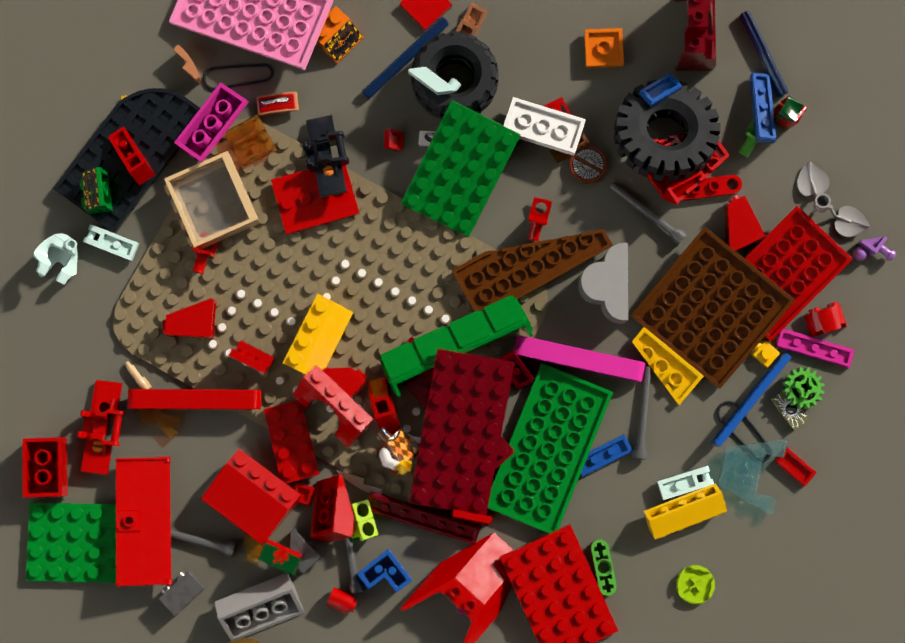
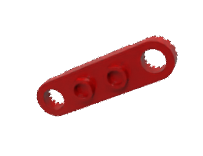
M737 175L706 178L682 201L736 194L742 188V180ZM728 180L736 181L737 188L734 190L728 188Z

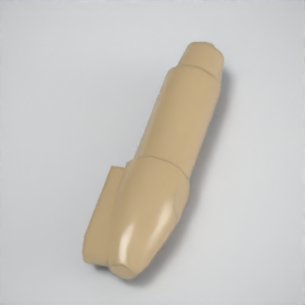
M127 361L125 366L141 389L152 388L147 379L140 375L135 366Z

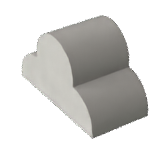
M619 243L612 246L603 257L602 262L593 263L585 269L578 282V289L582 298L590 304L601 305L604 316L616 324H624L628 321V243Z

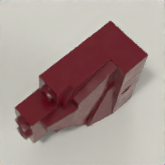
M674 0L687 1L688 24L684 30V52L675 66V71H713L716 66L715 0Z

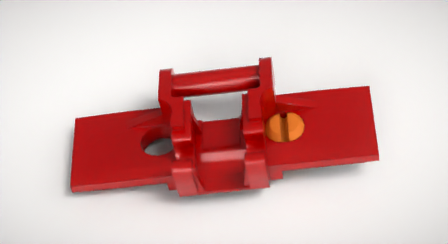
M96 380L91 411L81 410L80 416L84 418L82 431L77 432V437L86 439L81 472L104 475L109 473L112 448L114 446L120 447L118 440L122 416L125 415L124 411H119L123 383ZM103 403H108L110 409L102 413L100 406ZM111 415H114L111 441H107L109 418Z

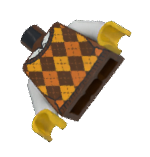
M385 427L376 434L383 442L377 449L382 465L387 467L393 476L397 473L403 475L406 471H411V461L418 455L421 437L409 435L402 429L391 435Z

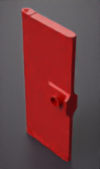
M171 457L116 458V586L172 585Z

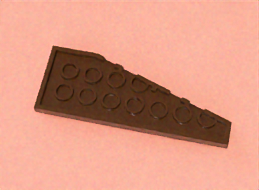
M600 229L510 248L486 251L451 270L473 311L484 310V307L510 295L517 299L524 297L611 248L613 244L605 230Z

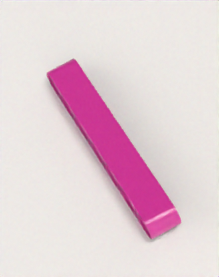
M516 335L513 349L521 357L642 382L645 363L641 361Z

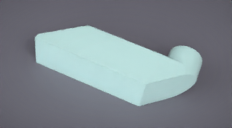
M427 67L408 70V74L437 95L454 93L461 86L454 78L449 83L445 82Z

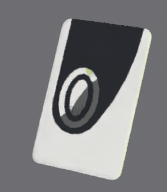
M420 131L419 146H429L435 132Z

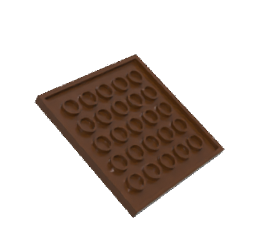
M704 227L630 316L721 389L795 299L709 229Z

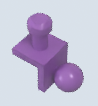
M884 236L860 240L856 244L858 247L853 251V257L857 261H863L867 258L868 254L873 256L879 251L886 256V260L891 261L896 256V252L893 249L889 250L883 245L888 239Z

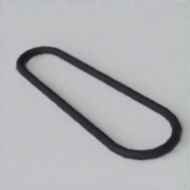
M268 64L214 66L205 71L203 81L207 88L215 90L216 87L209 86L206 81V75L211 70L265 66L271 71V75L267 79L227 86L228 88L267 82L272 79L274 71Z
M725 401L718 406L717 418L723 425L725 422L721 419L719 413L721 407L725 404H733L738 408L739 405L735 402ZM745 415L744 418L747 420L750 426L754 429V431L757 433V435L769 449L768 456L765 458H759L734 432H732L731 434L757 460L766 461L771 457V447L763 438V436L759 433L756 427L752 424L749 418Z

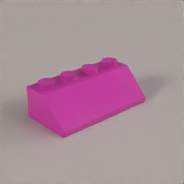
M220 82L174 143L189 156L203 163L249 102Z

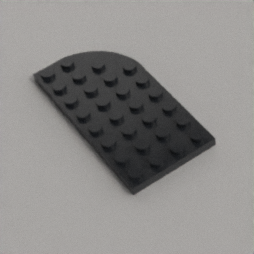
M162 88L144 89L126 96L115 105L53 189L116 234L179 150V147L174 142L199 111L200 107L182 94ZM123 126L155 173V176L141 185L129 173L108 136ZM95 167H101L109 173L113 211L89 214L83 209L81 199L84 198V193L79 183L83 172Z

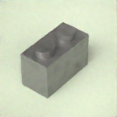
M191 570L187 572L182 571L175 578L177 582L173 586H166L161 591L163 595L159 600L174 616L178 615L206 588Z

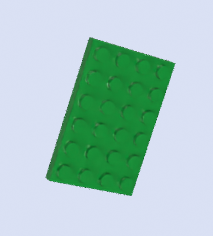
M451 100L401 204L469 237L521 134Z
M29 502L26 581L116 583V504Z

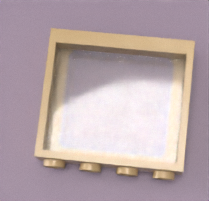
M228 151L164 179L166 182L164 189L167 195H171L174 202L171 205L175 213L179 212L181 219H179V223L183 230H187L189 236L186 239L190 247L194 246V248L203 249L260 224Z

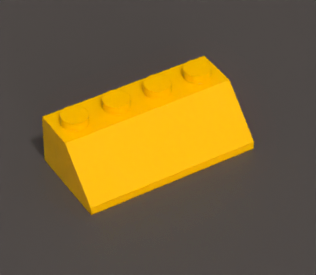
M317 294L283 364L305 375L316 365L321 370L326 368L353 312Z

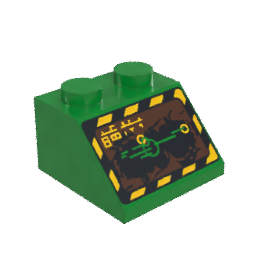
M95 167L83 172L82 179L79 181L80 188L84 193V198L81 199L83 209L89 214L113 211L109 173L101 167Z

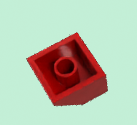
M352 367L324 368L322 370L352 399L368 384L365 380L367 376L359 368L356 371Z

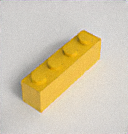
M715 483L643 512L650 532L654 539H658L691 525L701 523L709 518L719 516L727 512L723 494Z

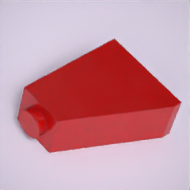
M737 195L728 200L729 203L725 206L726 244L734 251H738L763 239L765 234L746 196L739 198Z
M207 299L166 315V320L162 322V331H165L167 336L214 339L217 301L215 299Z

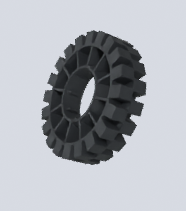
M657 80L648 81L646 87ZM679 81L682 85L680 91L653 107H650L639 94L640 90L645 88L642 84L634 88L633 94L629 92L619 107L614 125L615 145L619 144L617 151L621 158L627 156L626 164L631 169L636 166L640 167L638 174L647 177L649 172L654 174L653 180L663 181L664 176H668L669 182L679 181L681 175L684 179L690 178L694 175L695 170L699 173L705 168L718 144L721 126L720 123H717L719 118L717 110H710L713 103L708 97L700 99L702 93L700 90L694 87L689 92L686 90L688 83ZM657 118L672 119L682 126L685 132L683 136L685 140L674 146L658 144L648 134V123L652 120L655 121Z

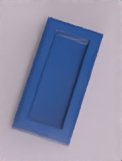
M670 72L640 90L639 94L650 107H653L680 91L682 85Z

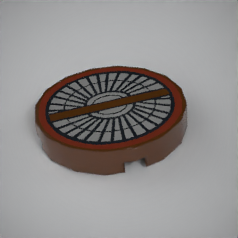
M593 146L579 151L574 156L572 155L569 162L572 176L584 184L599 181L607 168V159L604 153Z

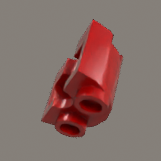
M838 301L827 304V308L820 310V307L808 310L809 314L804 316L810 337L847 327L841 305L838 304Z

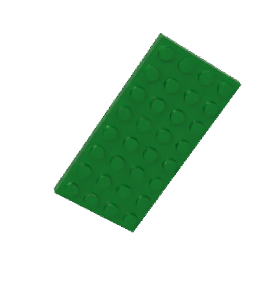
M541 363L509 442V445L515 452L499 467L492 484L488 508L547 533L559 529L613 392Z

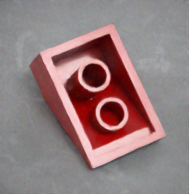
M336 475L317 481L310 538L331 543L352 537L354 515L343 476Z

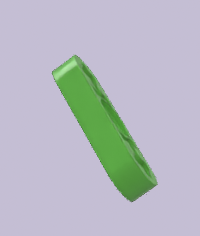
M597 539L590 546L597 584L603 595L611 596L615 593L617 586L609 547L604 540ZM597 543L605 546V549L602 550V555H607V559L601 558L596 561V557H600L599 552L594 550L597 547ZM599 563H608L609 569L606 573L599 572ZM611 574V578H607V580L613 587L607 592L605 589H602V586L605 585V580H600V576L605 577Z

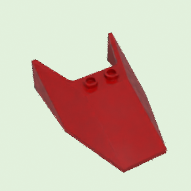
M491 533L477 541L475 545L472 544L440 562L403 603L401 609L404 611L431 595L441 592L471 619V625L463 643H476L498 616L511 587V582L499 557L513 551V549L497 534Z

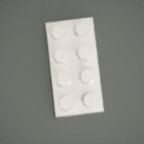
M513 97L504 126L520 133L519 139L574 156L586 119Z

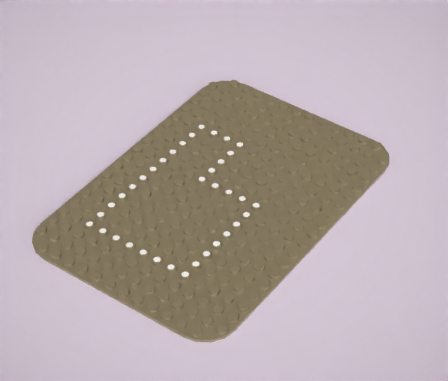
M238 119L232 123L205 160L223 152H229L260 224L219 241L215 257L208 258L204 274H199L192 271L197 255L192 251L193 247H190L186 239L189 236L187 230H183L179 223V219H181L179 212L175 213L172 207L117 302L113 314V328L120 344L131 354L194 389L261 390V410L234 411L268 429L264 414L265 408L297 401L292 394L305 374L283 364V361L317 294L353 312L326 368L352 367L355 371L359 368L367 376L365 380L368 383V381L386 376L379 361L381 354L404 344L412 336L416 339L442 326H449V323L474 312L451 270L483 252L496 249L471 235L468 237L402 205L401 201L403 198L349 169L347 171L360 214L286 235L271 179L307 169V154L303 150V144L265 123L253 119ZM227 168L185 185L180 192L199 237L201 233L212 235L248 218ZM214 244L206 247L205 249H211ZM545 285L518 299L533 329V336L530 338H534L547 311L548 295ZM207 299H215L217 301L214 339L167 336L165 331H162V322L166 320V315ZM521 327L466 353L499 359L514 349L516 335L529 336L524 328ZM239 341H244L274 357L267 374L229 356L231 350L236 349ZM402 382L396 384L401 394L400 397L396 393L394 394L390 386L402 430L414 437H421L426 409ZM368 384L353 400L373 420L349 448L334 435L340 427V422L335 412L326 403L315 399L307 408L304 407L315 456L346 473L364 478V483L382 489V493L389 497L409 503L417 456L411 461V471H406L403 475L397 473L393 476L390 470L382 465L377 449L383 442L376 436L380 428L371 406Z

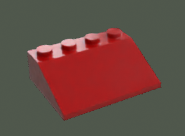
M238 449L201 497V500L263 546L266 540L271 537L299 503L301 495L242 450Z

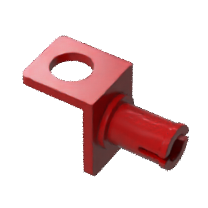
M538 197L533 198L528 219L531 222V227L527 239L539 241L542 226L547 225L552 205L551 200ZM538 203L546 205L544 213L536 211L535 206Z
M201 233L200 238L210 236V234ZM219 242L215 243L211 249L192 248V251L197 255L192 269L193 272L204 274L207 260L210 257H215Z

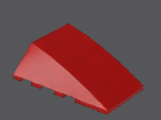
M674 134L665 139L653 140L661 145L674 146L685 139L683 138L684 134ZM718 141L711 160L707 162L705 168L699 173L695 170L692 177L684 179L681 175L679 181L669 182L668 176H664L663 181L653 180L654 174L649 172L647 178L662 199L677 205L728 159L730 155L720 141Z

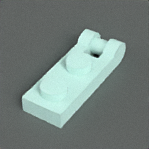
M89 225L88 235L83 239L84 243L133 261L139 243L97 226ZM96 233L100 234L98 241L94 240Z
M709 466L657 481L662 500L714 484L713 478L710 479ZM701 474L702 482H698L697 475Z

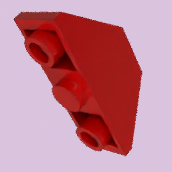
M387 377L368 381L369 397L376 422L380 430L385 427L393 435L402 427Z

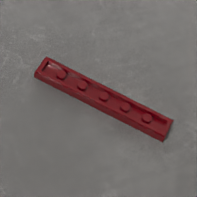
M372 491L368 495L373 514L473 545L476 544L481 525Z

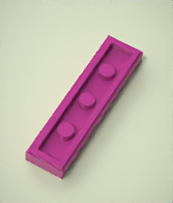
M783 329L778 334L775 343L777 348L845 368H850L855 351L851 348L787 329Z

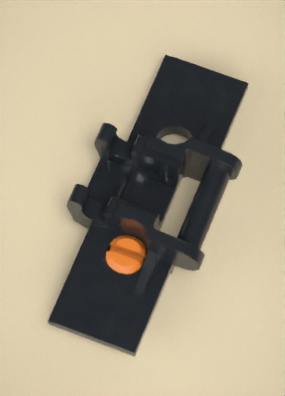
M332 115L306 120L310 145L307 142H303V150L307 154V169L310 172L316 173L320 198L347 193L342 166L348 165L350 161L346 156L343 141L345 137L344 132L335 131ZM337 145L339 157L332 158L331 146Z

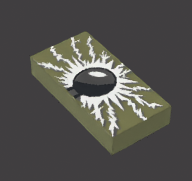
M781 391L771 398L770 401L794 431L807 422L809 418L802 408L797 409V404L791 406V399L785 400L787 393H782Z

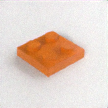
M622 28L584 30L586 68L624 66Z

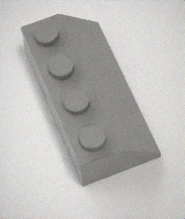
M288 573L215 601L218 620L231 641L244 638L304 613L297 591Z

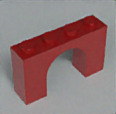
M317 365L302 378L292 394L305 408L315 399L326 403L335 412L340 422V427L334 435L347 448L362 435L373 420Z

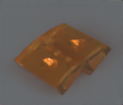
M258 114L230 128L225 133L243 168L277 150Z

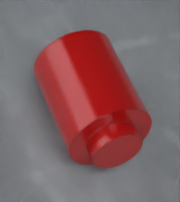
M334 587L326 605L348 615L349 611L353 612L356 607L357 601L354 600L356 596Z

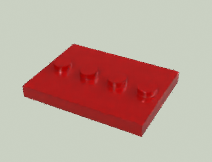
M346 165L342 166L347 193L320 198L316 173L310 172L308 169L271 179L286 235L360 214Z

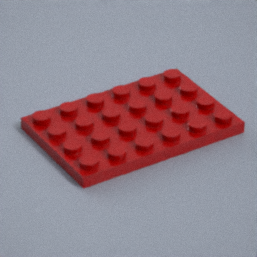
M798 205L744 258L795 299L765 337L772 341L853 260Z
M570 524L499 557L538 643H595L618 632V628Z

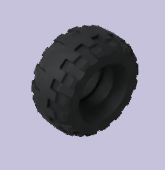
M458 31L438 34L432 40L424 43L414 58L412 68L427 67L437 75L443 66L450 63H459L470 69L473 81L470 88L462 93L437 95L411 76L412 88L419 104L422 105L426 112L440 118V120H442L451 100L481 114L492 102L498 86V66L490 48L478 40L476 36L462 34Z

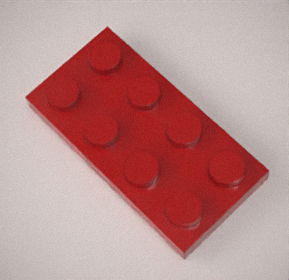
M297 400L265 408L264 414L280 480L284 483H290L320 475L303 405Z

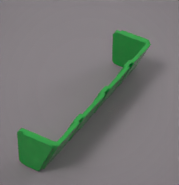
M510 295L484 307V310H477L449 323V326H442L414 339L411 343L407 342L381 354L379 361L394 394L396 393L400 397L401 394L396 384L433 368L437 348L466 353L521 327L524 328L529 337H532L533 329L518 299Z

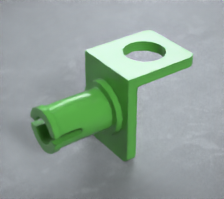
M754 118L745 131L747 138L738 151L746 157H749L755 145L759 144V142H756Z

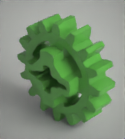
M799 367L797 371L795 369L791 370V375L785 376V379L788 381L782 383L783 386H786L782 393H787L785 400L791 399V406L797 404V409L802 407L808 409L810 405L812 407L816 406V401L822 400L819 395L825 393V391L821 390V387L825 386V384L819 382L822 378L821 376H815L816 370L810 373L809 367L804 370L802 367ZM797 376H801L798 381H794ZM808 395H813L809 400H806Z

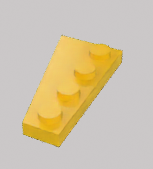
M645 327L632 340L635 347L678 405L682 403L704 377Z

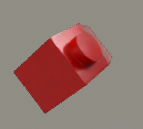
M124 126L108 136L127 170L139 185L155 176L151 166Z

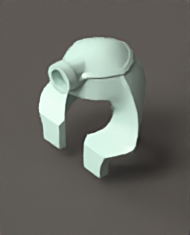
M63 233L54 234L44 240L33 254L38 260L36 272L39 273V276L44 277L55 263L60 262L64 268L61 269L56 281L65 285L71 276L77 274V242Z

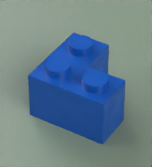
M389 548L357 573L368 589L385 577L396 593L413 580Z

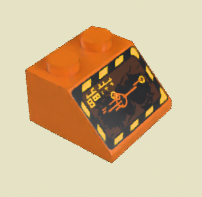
M335 6L329 12L316 44L338 64L364 37L352 21Z

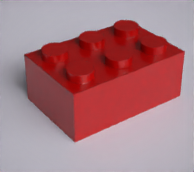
M67 438L22 439L23 497L68 496Z

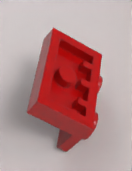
M239 341L236 349H232L229 354L230 357L264 374H267L274 360L273 356L244 341Z

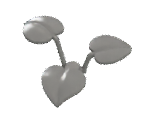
M808 162L798 176L797 188L805 197L814 194V209L809 217L812 218L816 212L823 213L829 209L833 217L837 219L834 224L835 230L844 237H853L869 229L870 224L866 217L854 207L843 206L839 209L838 215H836L833 206L830 205V197L824 193L827 191L830 183L827 174L812 162Z

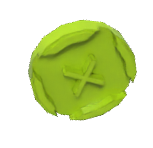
M690 565L679 572L676 578V590L684 601L690 604H701L712 597L715 590V581L712 574L706 568L699 565Z

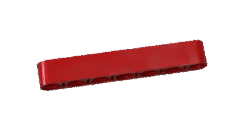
M128 389L127 409L261 410V390Z

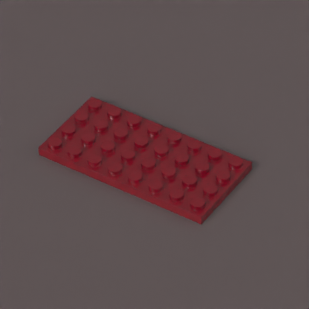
M437 348L409 503L449 510L456 509L481 515L487 514L515 362Z

